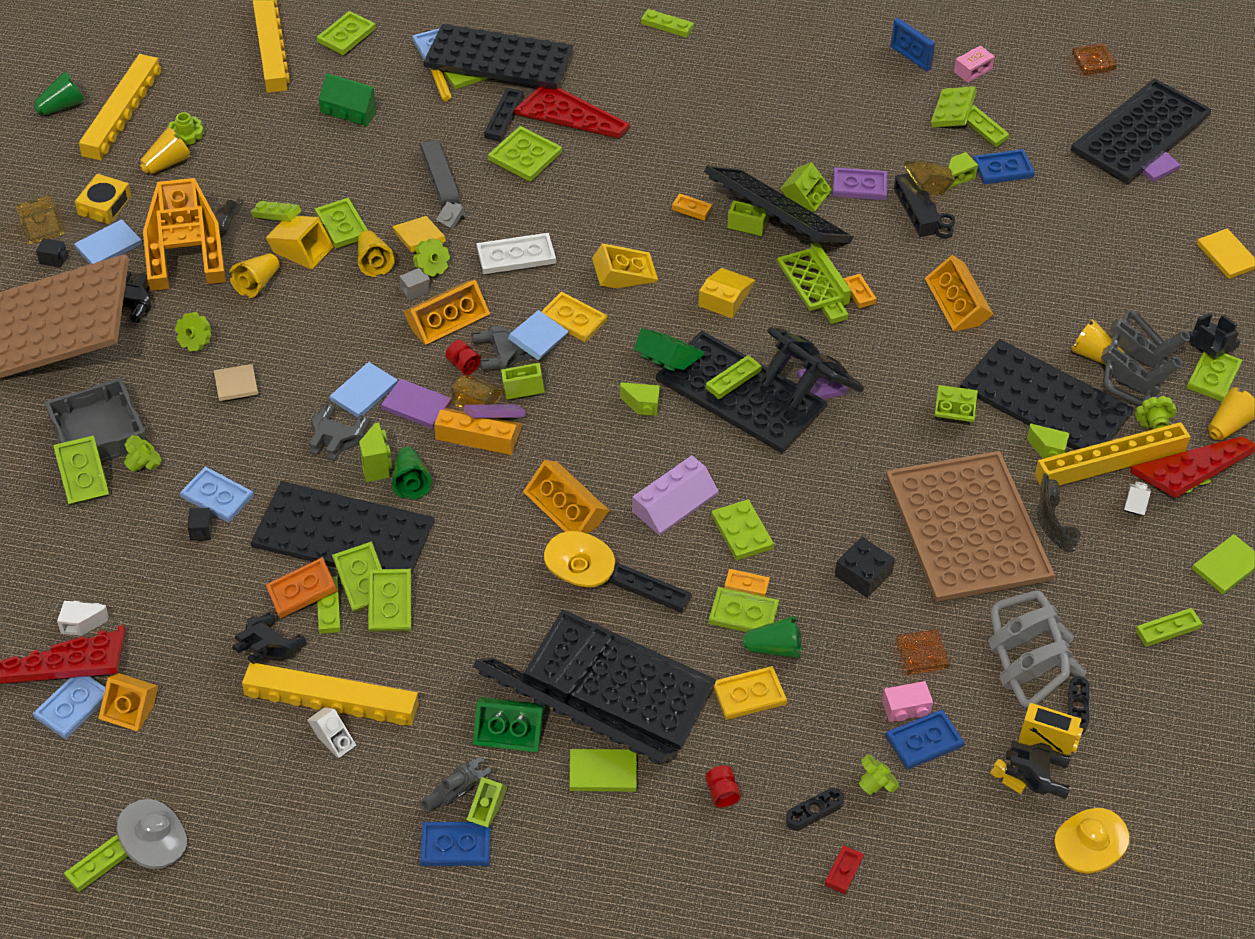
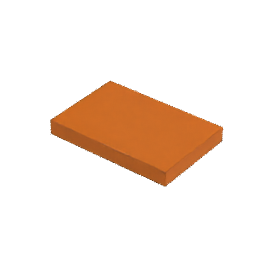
M323 557L266 584L280 619L338 591Z

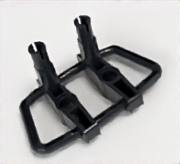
M768 328V334L778 341L775 346L778 351L768 365L766 373L759 381L762 385L770 388L791 356L805 361L803 367L806 371L787 401L790 406L798 409L806 394L808 395L819 377L842 384L857 392L864 391V386L850 376L840 362L828 355H822L814 344L800 335H793L782 328Z

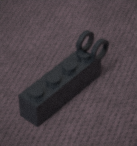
M916 172L896 175L893 189L918 236L924 237L936 234L942 239L952 237L955 217L949 213L938 214L935 203L931 201L929 192L925 190L922 179L918 177ZM941 218H949L952 222L949 224L942 223ZM940 228H947L950 233L942 234L938 230Z

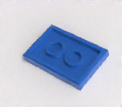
M896 18L893 23L890 47L925 71H929L932 66L935 42L900 18Z
M1024 149L973 156V160L978 164L977 172L983 184L1034 178L1035 172Z
M943 709L887 731L885 737L906 770L960 749L965 744Z
M422 822L421 866H489L490 826L488 828L473 822Z

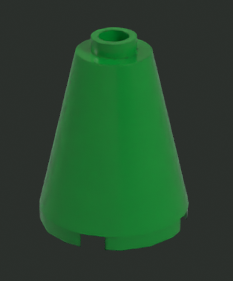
M63 72L34 101L35 105L33 107L39 115L42 113L43 116L85 102L76 84L70 81L71 77L67 72Z
M404 447L397 452L392 477V489L400 498L408 497L411 500L423 497L430 491L432 477L417 452L411 447Z
M791 616L748 630L746 635H743L744 648H748V651L752 653L796 659L801 658L802 655L798 652L802 651L800 627H796L795 623L799 622L798 617Z

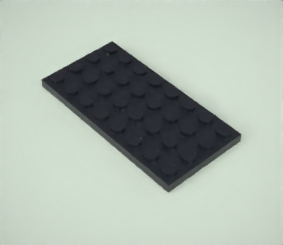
M442 24L423 64L425 68L557 89L573 52V45Z
M1154 78L1073 143L1071 151L1129 183L1211 114L1212 109Z
M706 166L704 173L709 175L710 180L723 183L725 189L738 192L737 196L745 200L748 198L755 207L766 209L767 214L781 218L780 222L789 226L791 224L795 227V231L801 234L806 233L810 236L809 239L816 243H851L854 237L741 169Z
M702 330L688 343L704 351L702 357L684 370L676 368L675 371L663 367L656 374L658 382L780 453H783L827 407V401L812 392L805 395L798 409L790 406L787 401L795 391L797 384L778 374L771 387H765L759 381L768 368L760 364L762 368L759 373L718 399L706 389V383L746 357V355Z
M1001 339L994 344L960 384V388L978 390L977 399L1028 426L1034 424L1069 433L1066 446L1074 450L1111 441L1134 411L1133 407Z
M281 481L254 534L251 546L311 562L323 557L327 566L336 568L332 557L333 554L372 542L382 569H411L412 575L434 524V517Z
M562 609L525 670L523 677L549 689V681L594 623ZM612 632L613 638L567 698L681 750L714 688L716 679Z

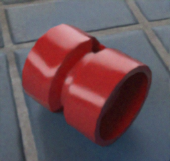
M463 340L453 342L445 353V358L464 375L474 373L480 366L481 356Z
M717 766L705 774V780L710 789L713 804L716 807H729L741 799V793L738 784L735 782L733 769L730 766Z

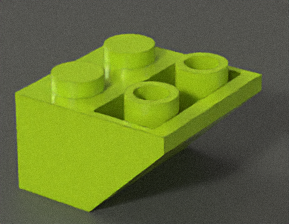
M812 162L797 167L780 188L785 196L812 212L817 210L832 190Z
M733 200L728 212L727 228L762 236L771 215L767 214L766 209L762 207L758 208L752 204Z
M540 363L501 370L506 399L545 393Z
M938 385L934 416L974 422L978 390Z
M379 422L375 423L359 441L362 469L366 482L390 478L389 470L392 469L389 444H386L385 430H381Z

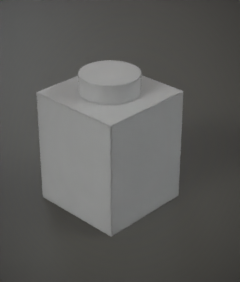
M420 268L400 276L401 290L409 301L429 293L430 279Z

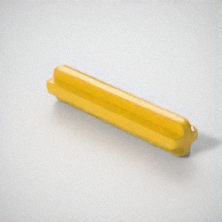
M430 68L441 99L444 102H448L452 96L442 70Z

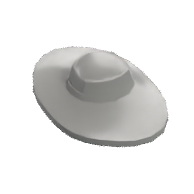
M144 799L129 804L121 812L117 820L116 832L119 842L131 860L140 866L149 869L164 868L179 860L185 852L187 837L181 822L169 807L157 800Z

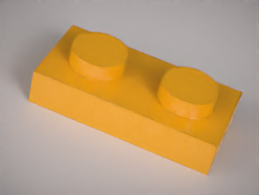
M679 193L672 204V210L705 221L712 210V204Z
M861 274L844 278V281L851 289V297L859 309L876 304L877 298Z
M729 569L724 588L766 597L770 577Z

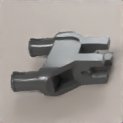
M490 326L488 330L471 332L473 344L489 341L492 343L496 355L493 358L480 359L481 371L491 369L501 371L502 369L511 368L518 361L532 359V356L508 339L513 331L504 327Z
M325 403L320 412L311 418L314 435L309 442V446L312 447L310 454L318 456L322 448L328 446L326 452L329 453L327 459L335 462L342 451L359 444V441L364 437L363 432L369 425L370 419L367 416L363 418V415H359L353 426L329 420L335 409L331 404L328 406V403Z
M479 757L455 768L450 776L441 780V784L434 788L432 794L420 800L422 809L429 812L438 805L445 806L480 782L481 777H485L491 772L489 767L485 770H475L484 759Z

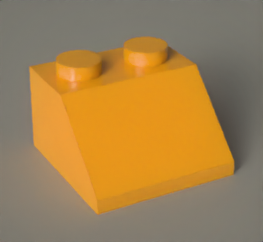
M120 673L108 677L98 719L137 732L140 731L154 707L158 685Z

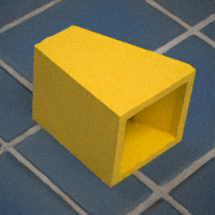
M296 216L290 222L281 221L266 237L274 253L309 269H313L334 247L319 217Z

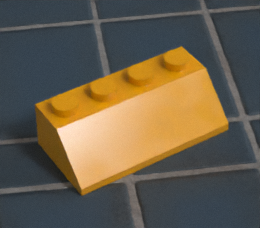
M954 255L947 258L925 277L953 331L978 327L994 315L965 262Z
M476 280L466 281L403 311L411 330L424 345L490 314Z
M445 408L440 409L434 424L435 439L512 455L522 423L498 418H472L464 411Z
M544 460L523 491L565 532L578 531L588 534L599 527L610 511L561 464L555 461Z

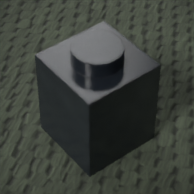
M43 238L36 250L39 264L61 268L63 262L68 258V250H66L63 241Z
M189 508L188 533L190 540H211L213 520L210 508Z

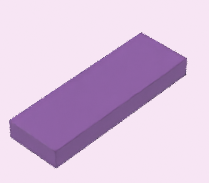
M516 404L464 406V412L472 418L525 417L526 411Z

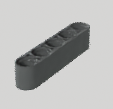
M433 140L420 143L421 154L440 205L445 206L447 201L451 204L459 203L458 191L439 141Z

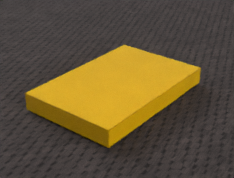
M427 216L392 226L393 232L411 252H415V247L421 241L436 239L442 241V243L446 242L444 234Z
M1228 228L1197 240L1196 244L1228 279L1255 270V257Z
M560 292L541 311L568 330V334L583 342H586L607 321L606 314L563 292Z
M773 666L716 680L713 688L725 720L787 705V698Z

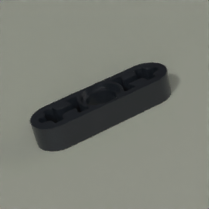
M1076 676L1071 679L1068 687V715L1080 716L1081 726L1079 727L1083 728L1082 734L1086 732L1089 724V682L1084 677ZM1076 685H1079L1081 688L1080 694H1077ZM1081 702L1084 708H1075L1073 703Z
M830 788L789 809L785 821L787 827L798 831L836 812L843 805V793L837 788ZM829 798H837V802H835L834 800L829 801ZM816 805L820 807L821 811L819 813H812L808 808Z

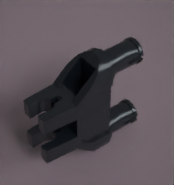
M127 271L122 307L132 308L133 311L129 316L130 320L134 323L137 320V323H140L145 312H148L152 307L147 295L150 287L149 283H147V275L141 274L137 282L133 284V280L129 279L131 272Z
M267 612L260 617L252 616L247 619L245 630L235 635L238 643L234 644L232 649L237 653L250 649L253 654L249 655L247 660L252 664L265 659L285 660L291 657L295 650L303 648L306 645V639L304 636L301 637V634L289 640L268 627L275 624V616L271 612Z
M1012 741V751L1007 750L1006 759L1010 760V765H1006L1005 774L1021 780L1035 793L1041 795L1050 793L1066 799L1070 786L1051 780L1050 763L1066 769L1070 762V755L1054 751L1050 745L1045 743L1029 746Z

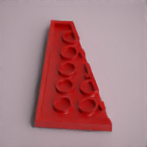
M539 87L514 109L516 115L615 138H620L630 129V124L559 87L557 89Z
M1241 436L1136 464L1130 467V473L1177 498L1254 453L1255 443Z
M125 625L117 626L118 630L106 633L105 630L97 632V636L88 639L86 637H79L50 646V650L40 653L39 650L30 652V656L20 659L14 656L1 660L0 684L117 674L126 633Z

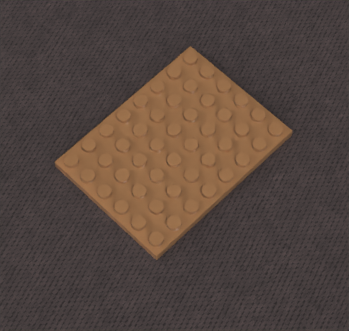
M126 254L0 292V378L117 344L129 258Z
M1000 451L886 471L885 476L935 602L1054 580L1055 574Z

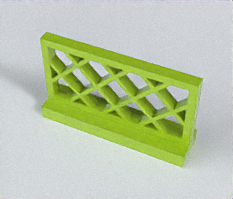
M811 243L809 249L777 258L778 265L809 311L841 302L842 305L849 304L851 289L819 243ZM809 256L811 260L809 262L802 260L801 258ZM788 261H789V262H793V263H795V264H794V266L792 267V266L786 265L785 262H788ZM798 264L807 266L806 270L796 267ZM810 268L817 269L819 273L816 274L813 272H809ZM793 273L801 274L803 276L801 279L796 278L793 276ZM806 276L814 278L815 281L810 282L805 280ZM818 280L826 281L828 283L827 286L817 284ZM805 285L811 287V289L807 291L802 289L801 286ZM814 288L823 290V294L814 293ZM829 292L835 294L836 297L831 298L825 295ZM810 297H812L815 299H819L820 301L816 303H811L809 299Z

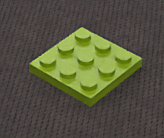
M519 126L488 154V160L531 182L562 153V147Z

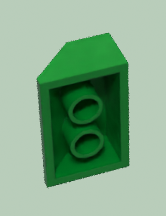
M326 73L319 96L320 112L368 126L376 115L374 87Z
M642 327L634 350L641 352L640 356L647 359L653 358L652 362L660 365L664 363V367L675 371L676 368L684 370L704 355V351L670 335Z
M480 697L476 705L473 745L538 752L545 706L531 702Z

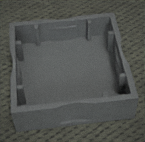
M121 377L95 385L81 392L70 393L45 401L48 417L59 444L94 435L101 463L128 454L125 443L131 435H137L142 440L145 439L147 441L145 430L137 412L131 405L130 396Z

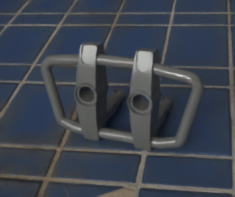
M1133 310L1127 311L1122 320L1117 319L1112 323L1109 332L1113 338L1111 344L1103 349L1101 356L1106 364L1103 380L1106 389L1127 401L1142 406L1143 401L1154 397L1160 392L1163 380L1182 367L1183 363L1179 357L1175 356L1169 360V355L1190 340L1189 333L1182 330L1174 337L1164 341L1139 313ZM1131 318L1150 336L1157 346L1144 334L1128 325ZM1118 345L1122 347L1125 353L1117 349ZM1136 360L1152 367L1153 370L1148 372ZM1112 373L1120 382L1144 393L1145 396L1139 398L1114 386L1111 381Z

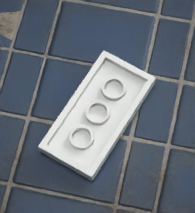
M549 233L476 243L483 274L556 264V256Z

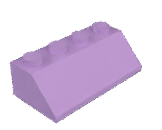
M691 455L635 494L632 499V512L660 536L719 494V491L706 466Z

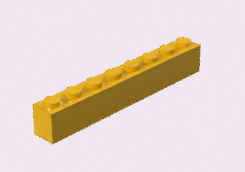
M253 0L267 93L287 91V83H290L289 73H285L288 72L282 30L278 29L281 28L280 18H277L279 17L277 0Z
M143 54L137 56L80 140L81 156L101 161L105 154L108 153L109 148L116 141L119 133L123 131L125 124L131 119L133 112L138 108L139 103L146 96L149 88L153 86L157 76L160 75L161 66L158 58Z
M1179 422L1038 460L1034 476L1043 490L1185 452L1191 436L1183 424Z
M251 662L242 682L244 695L250 698L284 702L293 706H306L314 710H320L324 707L333 708L337 714L344 713L358 718L366 717L380 722H393L398 725L412 726L419 706L418 692L264 664H252Z

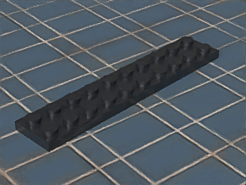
M493 657L476 659L473 668L479 670L480 675L487 678L493 677L497 679L498 684L504 687L511 686L515 688V692L525 697L529 695L535 698L534 702L539 705L546 706L547 704L553 707L555 713L563 716L566 714L572 717L571 720L580 725L586 724L591 727V731L600 735L604 733L610 736L609 739L614 743L628 745V749L634 753L641 754L642 752L648 755V759L654 763L660 764V762L673 760L678 754V750L569 698H564L558 693L524 678L523 672Z

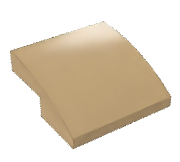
M253 364L214 370L219 401L258 395Z

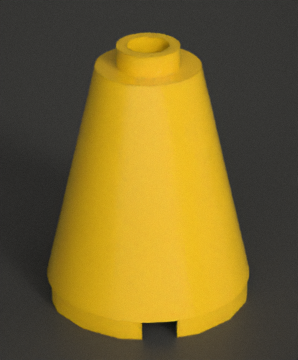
M168 127L141 158V165L139 166L145 174L149 173L152 175L191 156L183 140L174 136L176 132Z
M364 231L359 235L357 262L361 272L370 277H377L376 275L388 273L395 263L392 249L372 231Z
M268 253L234 264L229 271L232 274L230 281L234 289L242 296L246 294L249 296L248 298L257 296L279 269L278 258Z
M1091 319L1070 350L1073 353L1106 365L1101 356L1103 349L1111 344L1112 338L1096 321ZM1118 346L1117 349H1119L1120 351H1122L1123 353H1125V352Z
M1237 387L1231 388L1227 392L1208 426L1209 435L1213 439L1224 440L1255 420V398L1245 390L1243 392L1237 391L1239 389Z

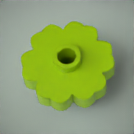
M186 112L179 113L175 121L170 122L168 126L176 132L174 136L178 139L181 138L185 145L194 144L196 139H201L204 134L201 120L191 117Z
M428 239L427 241H421L415 247L417 253L413 256L415 267L421 268L422 272L427 274L428 277L443 274L444 270L448 268L446 261L450 259L448 248L442 247L443 244L440 240Z
M197 312L183 314L182 319L177 320L175 331L178 333L177 341L182 348L187 347L190 352L203 350L204 345L209 344L211 327L205 316H199Z
M1161 396L1158 399L1151 397L1143 401L1142 406L1136 408L1135 416L1141 426L1157 429L1168 426L1169 418H1173L1177 410L1171 398Z
M131 435L126 440L125 447L129 453L126 455L124 464L128 469L136 472L146 466L149 470H155L162 461L160 454L155 451L148 441L142 440L137 435Z
M869 754L861 760V764L867 771L861 776L859 785L866 793L872 795L874 792L877 793L882 787L894 793L899 788L898 781L883 762H879Z

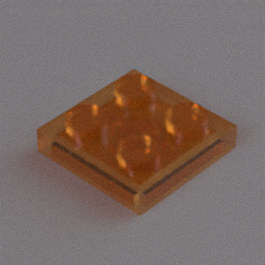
M1104 43L1072 49V55L1084 75L1116 70L1117 64Z
M938 629L897 635L896 641L907 675L949 668L950 663Z

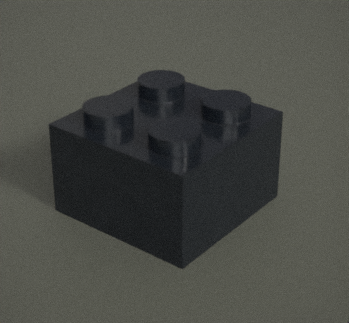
M861 537L837 560L835 577L868 598L892 574L895 558L864 537Z

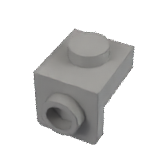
M447 201L436 220L453 230L461 216L466 218L467 214L463 211L464 207L455 202L453 205Z

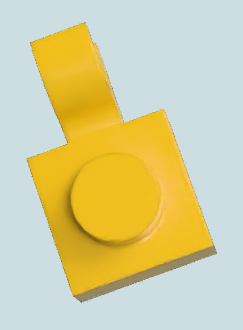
M998 759L990 773L997 778L1003 777L1002 783L1022 794L1027 786L1021 780L1005 774L1007 764Z

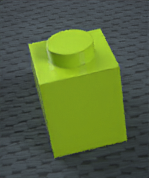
M966 152L951 158L946 174L945 189L976 178L978 164Z
M621 382L620 398L637 414L657 416L660 385Z
M1030 424L1027 440L1042 458H1048L1065 453L1069 433Z
M481 777L467 821L489 828L501 807L508 786Z

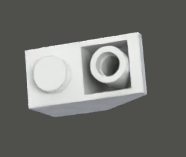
M1137 481L1135 484L1130 483L1124 510L1145 515L1151 493L1150 488H1147V484Z
M64 601L57 623L61 634L82 636L107 622L109 615L106 605Z
M324 707L307 719L317 737L337 758H340L356 746L335 709Z

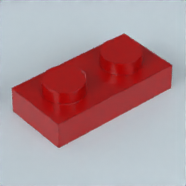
M843 845L824 886L846 895L864 858V854Z

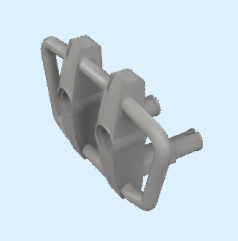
M1038 590L1000 600L991 609L994 635L988 642L991 651L999 654L1004 671L999 677L1002 686L1006 689H1013L1020 705L1028 708L1030 703L1039 704L1069 677L1070 673L1074 677H1084L1086 674L1085 667L1078 664L1069 650V644L1074 639L1073 633L1067 630L1060 622L1061 619L1057 615V609ZM1035 599L1042 605L1043 608L1012 618L1006 625L1001 627L999 612L1002 608ZM1043 631L1052 635L1054 643L1037 648L1031 652H1026L1012 664L1010 663L1007 654L1008 650L1029 642ZM1055 666L1060 667L1061 673L1031 699L1028 700L1020 686L1021 684L1042 676Z

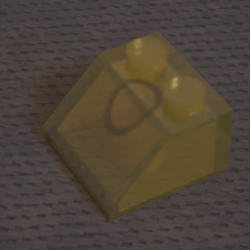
M905 161L903 163L920 190L942 195L956 181L952 175L953 172L947 166H940L926 161Z
M51 195L14 205L18 221L29 245L42 241L43 238L49 239L65 234Z
M460 375L451 387L452 404L462 408L465 405H495L505 392V389L472 375Z

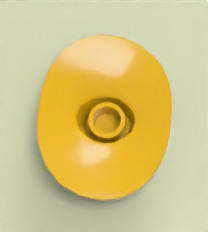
M567 531L558 534L551 539L544 552L545 565L554 575L568 583L588 588L602 585L610 578L615 567L614 554L609 546L598 538L583 532Z
M1104 808L1087 809L1072 816L1058 828L1054 841L1055 850L1062 862L1072 870L1085 874L1097 873L1115 864L1125 854L1129 846V832L1124 821L1111 810Z

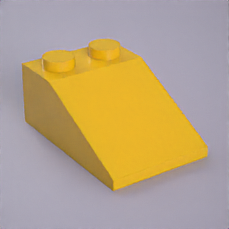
M602 243L592 257L600 286L623 288L658 281L650 252Z
M721 268L707 278L699 290L698 306L733 319L755 284V279Z

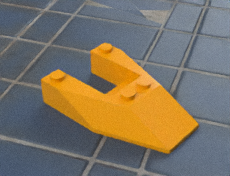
M195 178L157 182L143 229L147 280L150 291L169 289L166 249L202 245L207 284L226 282L219 223Z

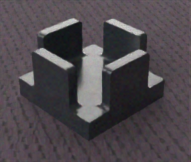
M1207 313L1197 319L1194 330L1189 332V342L1213 358L1238 348L1241 341L1237 339L1239 334L1236 331L1237 323L1222 315L1218 325L1210 322L1212 314Z

